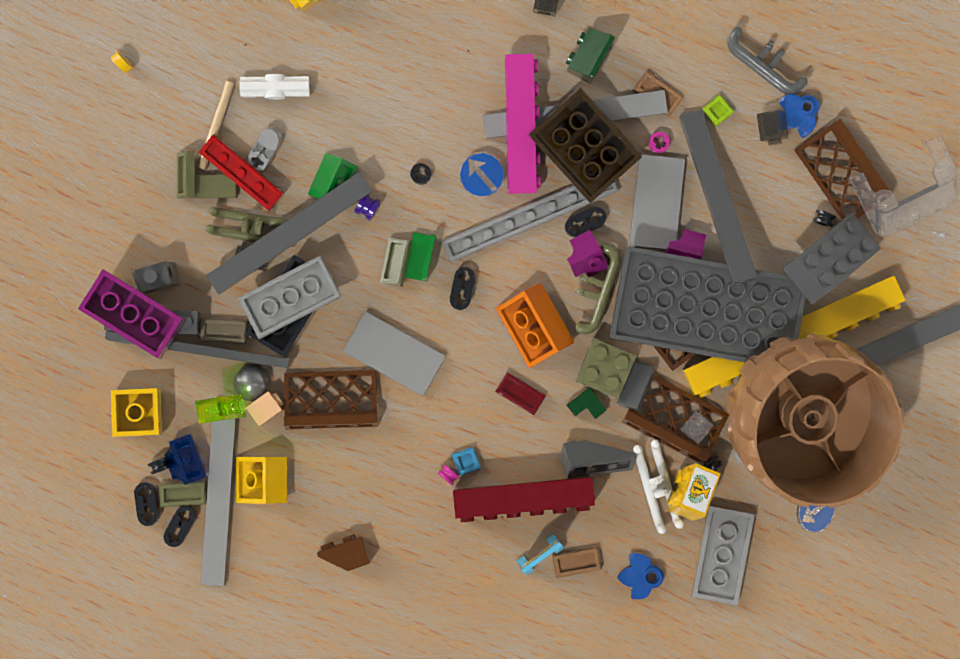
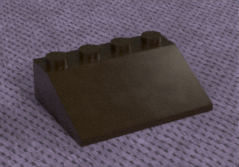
M580 86L529 134L531 139L590 203L642 158L641 153Z

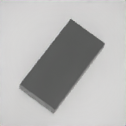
M634 362L617 404L621 407L640 412L655 374V368Z

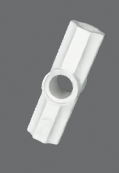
M267 74L265 77H240V97H265V99L280 100L285 99V97H310V77H285L282 74Z

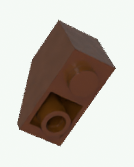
M355 534L342 538L343 543L334 545V542L322 545L320 546L321 551L317 552L319 558L346 571L370 564L362 536L356 538Z

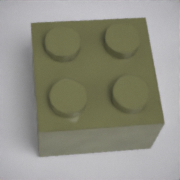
M593 338L575 382L619 399L636 356Z

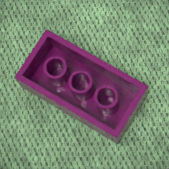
M102 269L78 307L83 313L158 359H162L185 322V319L104 269Z

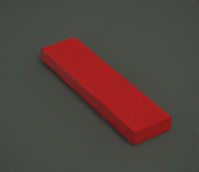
M212 134L200 149L199 153L268 211L283 196V191L216 135Z

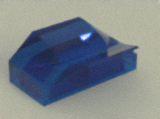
M192 434L169 441L170 447L164 457L168 458L166 463L171 466L169 471L172 479L180 480L187 485L207 477L203 460Z

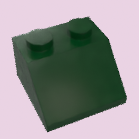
M589 28L587 33L582 32L576 43L580 45L577 52H571L565 63L569 65L567 72L591 84L613 45L615 37Z

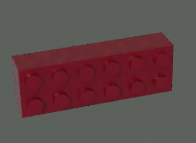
M592 477L453 489L455 519L460 518V522H473L474 517L483 516L484 520L498 519L497 515L506 514L507 518L521 517V512H529L530 516L544 515V510H552L553 514L567 513V508H575L577 512L590 511V506H595Z

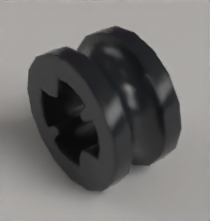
M418 163L412 167L410 176L416 184L424 185L430 181L431 171L427 165ZM420 168H424V172H427V176L422 177V180H418L417 175L414 176L415 171L418 172Z
M816 210L817 217L813 218V221L826 227H832V220L836 216L826 211Z
M715 454L703 466L716 471L724 462L719 461L718 455Z
M167 457L147 464L148 467L152 468L151 475L171 468L166 463Z

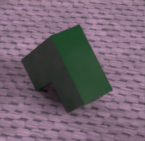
M590 388L566 405L574 416H577L587 408L594 419L607 411Z

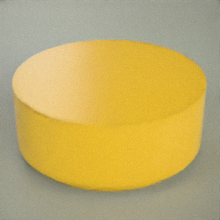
M117 51L111 56L112 61L124 73H128L133 68L132 64L120 52Z

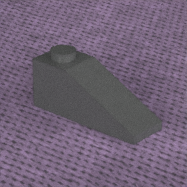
M586 440L563 443L560 453V460L567 479L629 471L633 469L637 458L636 453Z

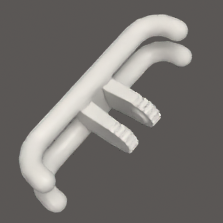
M653 440L651 442V449L659 476L650 478L642 446L635 445L633 452L637 456L636 464L656 530L659 534H664L666 527L656 498L665 496L666 500H668L673 488L660 442ZM670 512L675 527L678 529L683 528L684 522L681 516Z

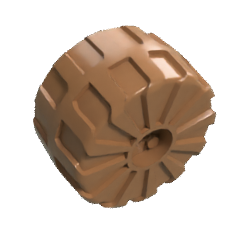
M809 333L807 338L797 339L781 337L770 342V348L759 356H751L739 370L742 376L737 385L729 391L726 402V411L730 414V423L727 430L730 442L751 475L767 489L780 495L790 503L802 507L813 505L828 506L829 508L845 505L848 501L873 490L881 482L880 479L886 474L892 462L896 461L901 448L899 444L902 424L904 423L902 405L896 399L892 390L893 384L870 358L856 348L821 334ZM810 413H814L812 418L806 420Z

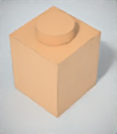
M268 391L248 405L246 409L258 426H262L283 411L281 405L284 403L277 393L272 395Z

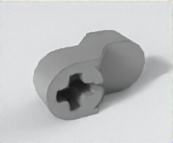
M269 127L259 135L247 160L256 170L262 171L270 165L283 140L281 131L276 127Z

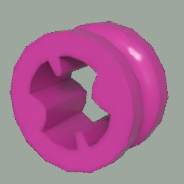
M656 132L649 139V148L654 153H663L670 145L669 137L663 132ZM659 137H662L665 147L656 148V143L653 142V139L656 138L658 140Z
M445 464L443 465V470L437 472L452 486L454 485V480L460 478Z

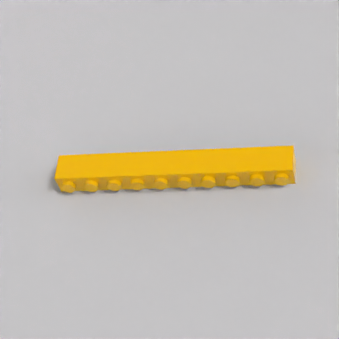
M895 276L888 277L802 316L798 338H807L809 333H814L832 339L839 336L837 331L846 328L848 332L859 327L858 322L867 319L870 322L881 317L879 314L881 311L887 309L890 313L901 308L900 303L906 300ZM711 357L682 370L693 396L699 394L701 398L712 393L711 388L719 384L721 388L733 384V378L739 375L742 376L739 370L745 362Z

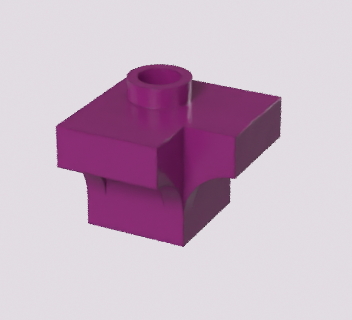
M684 229L679 240L669 241L666 253L701 260L706 234Z
M590 230L569 240L573 253L567 261L575 277L584 273L588 277H592L608 268L603 252Z

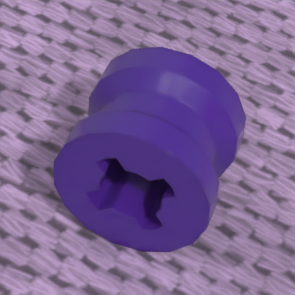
M367 195L358 202L354 212L365 215L366 219L371 221L381 201L378 199L374 200L370 198V195Z

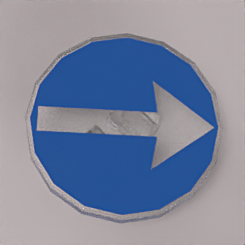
M486 152L474 153L468 156L461 164L459 171L460 183L463 189L471 196L478 198L490 197L497 193L503 185L505 178L504 167L500 160L492 154Z
M797 505L796 515L798 523L802 529L810 533H818L826 529L831 523L835 507L829 508L828 506L813 505L802 507Z

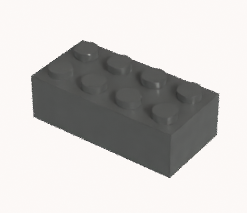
M852 212L783 269L812 305L827 295L881 248Z

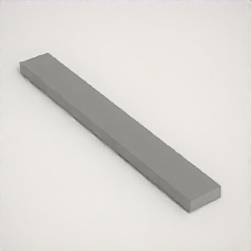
M665 90L593 100L611 121L668 113ZM559 105L539 107V119H535V128ZM506 112L483 115L486 139L506 136Z
M616 182L610 185L593 202L618 192L619 189ZM573 185L441 242L450 263L586 206L590 202Z
M214 400L201 585L225 586L237 402Z

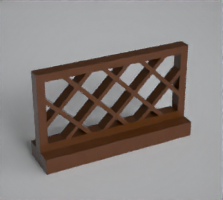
M841 119L794 150L842 220L845 218L842 212L844 202L857 204L855 216L859 218L893 195ZM830 131L837 138L835 148L821 146L823 136ZM818 139H820L819 145L813 144ZM838 143H840V144L842 145V147L844 148V150H843V149H837V148H838ZM808 146L817 147L816 161L806 160L801 151ZM821 148L834 150L832 164L818 162ZM837 151L848 154L850 157L848 167L834 165ZM852 161H853V163L855 164V166L857 167V169H856V168H850ZM809 163L815 164L814 170L812 169ZM818 164L831 166L829 180L820 179L817 176ZM834 167L847 169L845 183L831 181ZM850 170L858 171L862 174L861 186L847 184ZM865 180H866V182L868 183V185L870 186V188H869V187H864V181H865ZM822 182H828L827 189ZM831 183L844 185L842 199L833 198L830 195ZM847 186L861 188L858 202L844 200ZM863 189L872 190L878 199L871 204L861 203ZM834 200L841 201L840 208ZM860 205L867 206L859 211Z
M376 370L284 373L285 429L378 427ZM362 376H371L372 384L364 391L356 382ZM326 377H333V379L330 381ZM339 377H345L351 382L342 392L333 384ZM299 378L305 383L297 393L289 388V379ZM315 378H323L328 383L320 392L310 385ZM353 385L363 393L354 403L345 395ZM330 386L339 393L331 404L322 396ZM307 387L316 394L308 404L299 397ZM371 390H372V397H370V396L368 395V393H369ZM289 392L294 395L290 400ZM366 396L372 402V411H362L356 405ZM341 397L351 404L345 412H339L334 407ZM297 398L305 407L300 413H290V404ZM318 398H321L328 405L320 413H316L310 407Z
M654 375L652 381L658 384L660 392L650 396L647 392L644 400L647 401L650 412L642 415L632 409H628L622 423L704 465L729 414ZM671 392L678 394L681 403L669 406L665 394ZM662 395L666 408L654 411L650 399ZM690 403L697 404L701 414L689 417L686 405ZM682 406L686 418L674 422L670 409ZM667 411L670 423L666 425L659 424L655 414ZM714 413L722 417L718 426L710 428L706 415ZM702 417L706 429L694 432L691 420ZM687 421L691 434L682 436L678 434L675 425ZM708 433L710 443L707 448L698 444L696 435Z

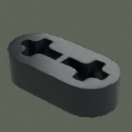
M592 207L574 215L566 221L565 232L570 237L575 238L588 230L593 231L605 223L606 213L600 207ZM594 211L596 214L602 215L598 224L595 221L589 223L586 221L592 217V212ZM571 221H574L576 224L583 221L585 224L579 227L578 233H575L574 230H569Z
M468 267L459 268L454 275L450 304L456 310L466 309L471 301L475 275ZM464 271H467L471 280L466 281L464 288L461 287V279L458 278V275H462ZM460 290H464L463 298L467 299V302L457 306V302L453 301V298L459 296Z
M143 482L138 484L134 490L137 518L142 525L151 526L159 519L157 494L155 487L151 483ZM143 486H146L147 490H151V494L147 496L148 503H145L144 496L139 495V491L143 490ZM145 505L149 506L150 513L154 512L151 522L142 517V514L146 513Z
M182 506L176 510L163 535L164 541L168 546L177 547L185 541L196 520V512L192 507ZM190 511L189 516L192 517L191 520H186L183 525H180L179 523L182 520L180 512ZM179 527L178 537H180V540H175L172 543L169 532L173 533Z

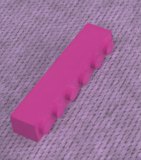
M534 54L505 55L508 194L537 193V188L541 187L540 174H536V165H540V151H536V143L529 136L535 129V119H539V105H535V96H539V84L534 82V73H538V59H534Z

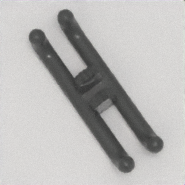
M735 27L732 30L727 42L729 51L780 92L787 95L796 94L807 85L808 80L805 77H801L796 83H790L772 70L786 53L783 49L778 51L768 66L762 62L766 54L773 48L774 42L770 40L759 56L756 57L739 44L738 38L742 33V29Z

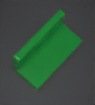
M326 153L308 195L320 199L354 176L358 166L343 158Z
M413 232L405 278L427 282L436 240L435 235L430 236Z

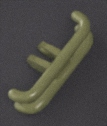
M210 207V215L242 221L241 230L207 225L206 232L211 235L256 242L266 235L263 234L264 225L278 227L289 219Z
M608 244L601 246L603 254L610 258V265L605 280L601 281L584 275L580 277L582 282L602 288L601 293H592L581 288L576 289L575 294L598 301L591 322L588 324L577 323L575 325L576 332L580 334L593 333L601 324L619 268V254L614 247Z

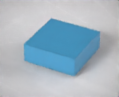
M474 447L452 454L459 476L481 469Z

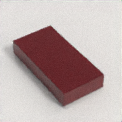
M508 372L495 391L532 415H535L546 397Z

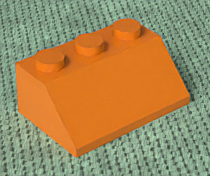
M542 283L521 292L495 308L529 368L575 343Z

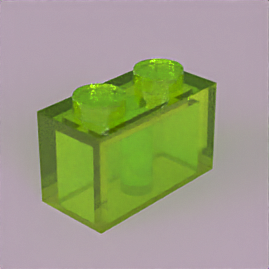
M243 394L195 401L199 424L246 417V403L243 399Z

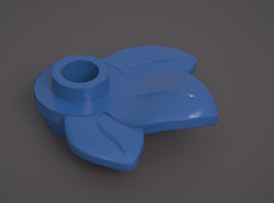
M789 94L784 96L779 101V104L785 109L780 116L779 127L783 129L797 127L802 138L807 137L816 126L815 115L820 107L818 100L811 95L800 97L795 94ZM806 102L812 105L809 111H806L803 107Z
M632 553L629 554L631 567L622 570L617 578L622 584L632 587V599H644L649 596L652 588H657L662 584L664 574L659 567L652 565L647 556ZM651 572L656 574L654 581L648 579V574Z

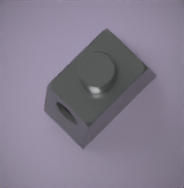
M160 262L134 270L132 274L137 290L145 295L181 284L175 262Z

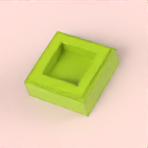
M720 94L702 108V111L716 127L734 113V110Z

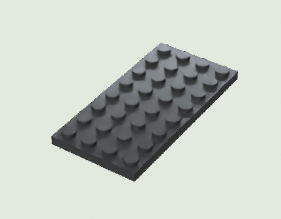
M626 246L609 338L746 362L751 356H759L769 349L770 342L781 337L797 339L799 337L806 297L787 275L755 270L757 274L756 280L734 285L727 264Z

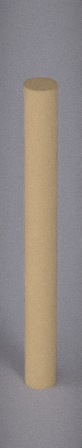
M226 81L206 142L212 134L218 135L235 85L232 82ZM202 155L197 168L206 171L209 161Z

